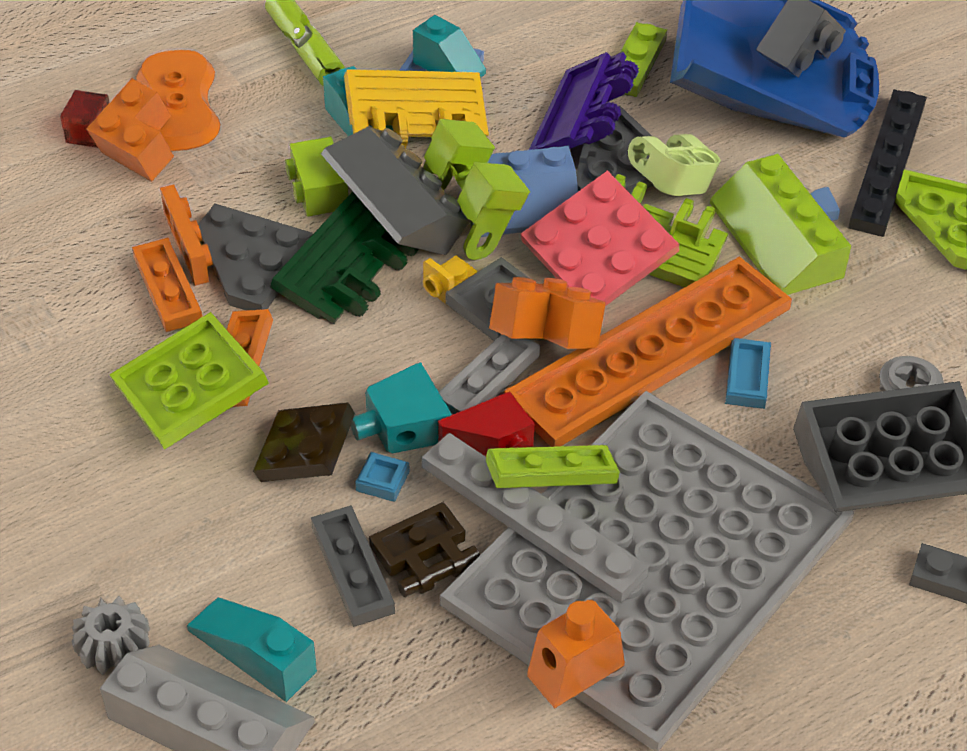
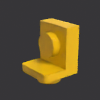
M457 255L442 265L428 258L423 262V287L431 296L437 297L446 304V292L479 271Z

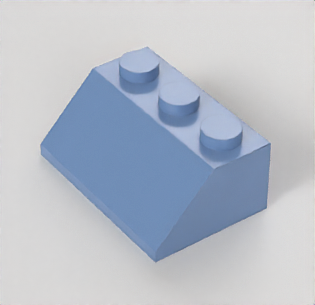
M569 146L492 154L488 163L509 165L530 190L522 209L514 211L503 235L522 233L578 192L576 169ZM489 232L484 233L481 237L488 236Z

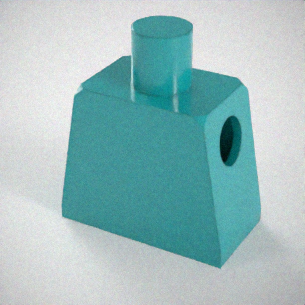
M419 362L369 386L365 391L366 412L354 416L350 427L357 441L377 434L386 451L393 454L436 445L438 443V421L451 416L452 413L424 366Z

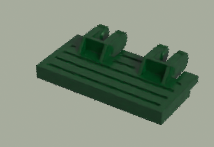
M352 191L272 278L270 288L319 319L323 316L335 324L342 316L344 309L351 312L352 315L363 316L369 309V305H367L365 300L373 302L381 295L380 287L374 281L372 282V280L380 272L384 264L391 266L395 270H402L408 263L406 257L414 256L419 249L398 244Z

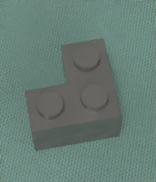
M788 0L756 50L770 62L799 78L802 71L811 65L815 52L828 59L831 53L840 47L846 30L824 8L809 0Z

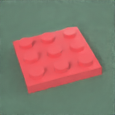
M608 170L521 233L522 242L556 279L567 281V287H579L590 290L591 297L606 302L605 306L679 252V243Z

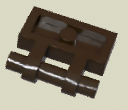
M444 501L369 536L370 548L391 577L404 570H407L409 573V577L397 582L398 589L403 597L416 592L423 594L434 589V583L450 575L455 578L460 576L480 556L478 549L474 545L463 551H460L457 547L458 544L465 541L466 530ZM440 553L444 560L426 567L423 561Z

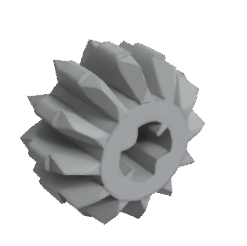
M120 596L113 603L109 604L100 597L98 607L83 606V618L73 620L74 625L72 629L74 635H72V645L74 652L80 656L81 662L87 669L97 666V670L102 675L110 667L116 668L127 653L148 648L150 643L148 619L145 618L144 614H141L136 602L125 605L124 600Z

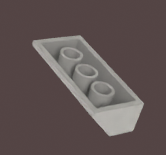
M161 645L127 653L100 687L108 719L174 751H296L315 722L314 716Z

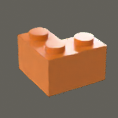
M133 78L130 79L87 128L101 153L151 182L174 157L165 139L159 132L171 118V115L157 91Z
M513 277L512 283H496L489 329L511 339H546L566 349H598L606 302L591 297V291L588 289L567 287V281L561 279L544 278V283L538 284L535 280L529 278Z

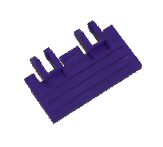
M605 52L567 69L529 150L569 146V149L583 143L589 145L606 138L607 135L610 136L616 127L614 122L618 121L621 115V109L619 108L620 106L609 101L631 91L633 79H636L639 72L635 62L626 60L627 56L624 52L612 57L608 52Z

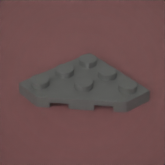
M621 106L619 107L621 115L618 121L614 122L616 127L613 133L589 145L584 143L580 155V163L576 171L578 191L607 170L614 178L618 174L626 176L625 189L630 194H632L634 187L639 181L647 184V188L654 186L650 180L633 167L628 157V148L632 139L652 135Z
M214 203L198 224L202 236L201 243L202 245L207 244L213 262L212 268L217 279L221 282L228 304L243 310L269 308L279 294L270 288L272 278L313 235L309 231Z

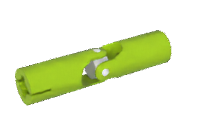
M266 0V11L282 33L291 39L292 46L322 86L323 76L345 68L318 30L310 24L309 19L295 0Z

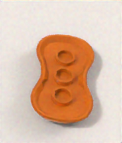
M171 50L153 54L146 58L136 76L138 82L158 92L171 115V118L159 130L171 151L189 150L204 146L214 140L220 130L219 118L208 102V91L214 81L215 70L211 63L196 51Z

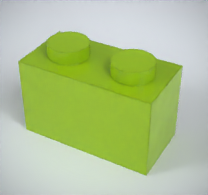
M331 136L290 143L291 158L285 159L288 179L295 180L292 183L295 201L297 204L303 203L307 217L334 212L348 197V185L321 155L324 148L334 144Z

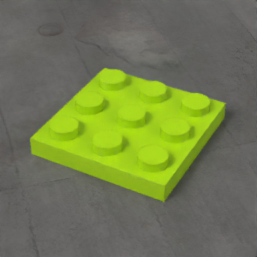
M212 312L109 374L116 387L164 450L269 384L262 369Z

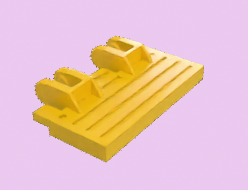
M347 69L344 74L349 122L352 125L353 134L369 125L384 131L386 125H393V131L403 139L401 144L407 148L408 137H432L439 120L449 119L474 122L487 137L489 135L480 73Z

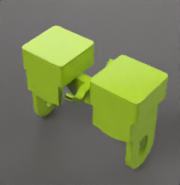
M440 119L431 137L432 141L425 153L424 158L426 162L423 168L427 172L438 176V179L442 182L441 188L443 190L449 185L452 177H455L457 184L462 189L457 202L464 215L474 223L464 242V252L469 259H483L497 247L514 211L522 209L530 190L509 165L488 163L495 146L476 123ZM489 232L485 243L477 247L481 236Z

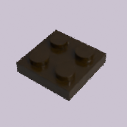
M346 402L278 410L253 470L259 481L332 475L355 415L350 404Z

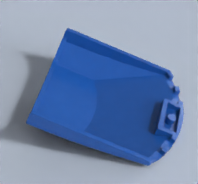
M683 0L680 8L670 83L734 111L843 138L860 129L875 108L880 85L876 60L874 57L868 56L866 49L869 46V42L866 37L861 36L859 38L854 28L858 23L851 14L820 0H809L824 8L846 32L843 35L840 47L832 52L828 59L815 52L811 65L802 71L798 78L770 62L756 50L788 0Z

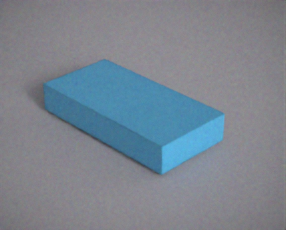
M740 338L732 340L725 404L765 409L771 342Z

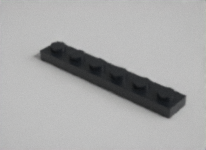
M893 89L850 218L849 229L884 237L903 171L906 168L924 111L927 96L918 95L911 91Z

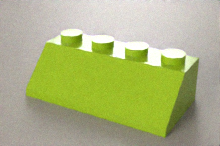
M779 154L746 162L710 198L709 204L715 208V212L759 272L787 295L845 277L851 244Z

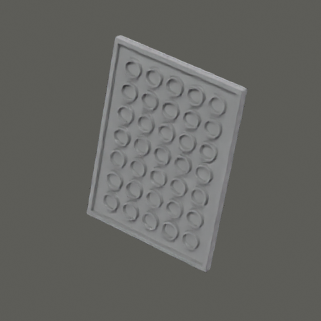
M645 391L591 444L608 446L620 471L617 484L549 486L542 495L649 565L648 577L622 603H619L508 527L440 595V606L529 666L538 631L544 625L566 613L567 608L573 602L594 600L621 632L625 664L622 668L574 697L652 750L659 751L852 522L854 511L835 513L822 492Z

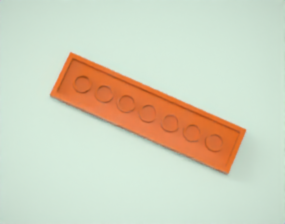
M739 256L600 336L598 349H576L506 389L504 393L510 391L535 423L534 431L550 447L563 446L633 404L645 391L653 392L730 346L734 338L741 339L790 310L792 298Z

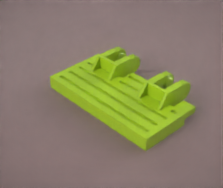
M616 175L615 179L625 188L626 176ZM639 181L631 195L641 204L647 184ZM686 198L672 226H670L674 217L673 213L645 204L643 207L679 243V252L649 273V275L685 288L711 273L728 237L727 232L713 228L709 238H704L714 217L715 208L707 205L702 212L698 224L688 222L687 220L693 212L694 201Z

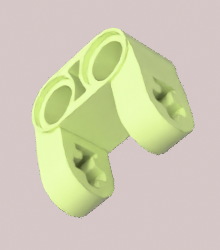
M692 134L673 135L668 139L666 145L655 136L636 137L632 139L628 148V157L633 167L650 180L658 190L672 196L706 193L721 161L716 153L711 151Z

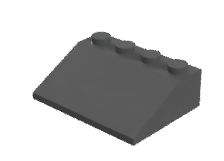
M960 381L803 401L801 403L793 430L806 467L835 513L967 494V399Z

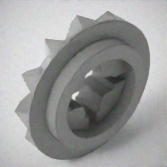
M899 356L890 359L882 366L879 374L880 390L882 391L910 388L906 386L910 376H914V387L944 383L942 374L933 364L914 356Z

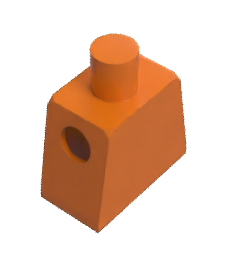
M594 600L573 602L567 608L566 613L544 625L538 631L527 677L553 708H557L624 666L625 660L619 628Z

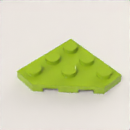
M904 169L895 203L954 267L967 270V184Z

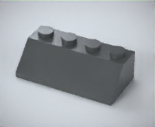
M368 126L324 148L321 155L398 244L447 255L471 220L464 215L457 199L444 192L441 188L442 182L421 166L422 160L401 144L403 139L393 130L385 128L382 131Z

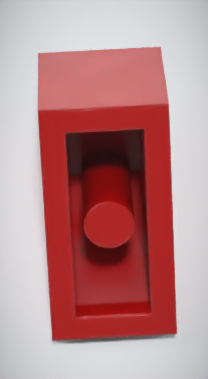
M509 391L439 420L438 442L451 433L486 457L488 449L534 447L535 423Z

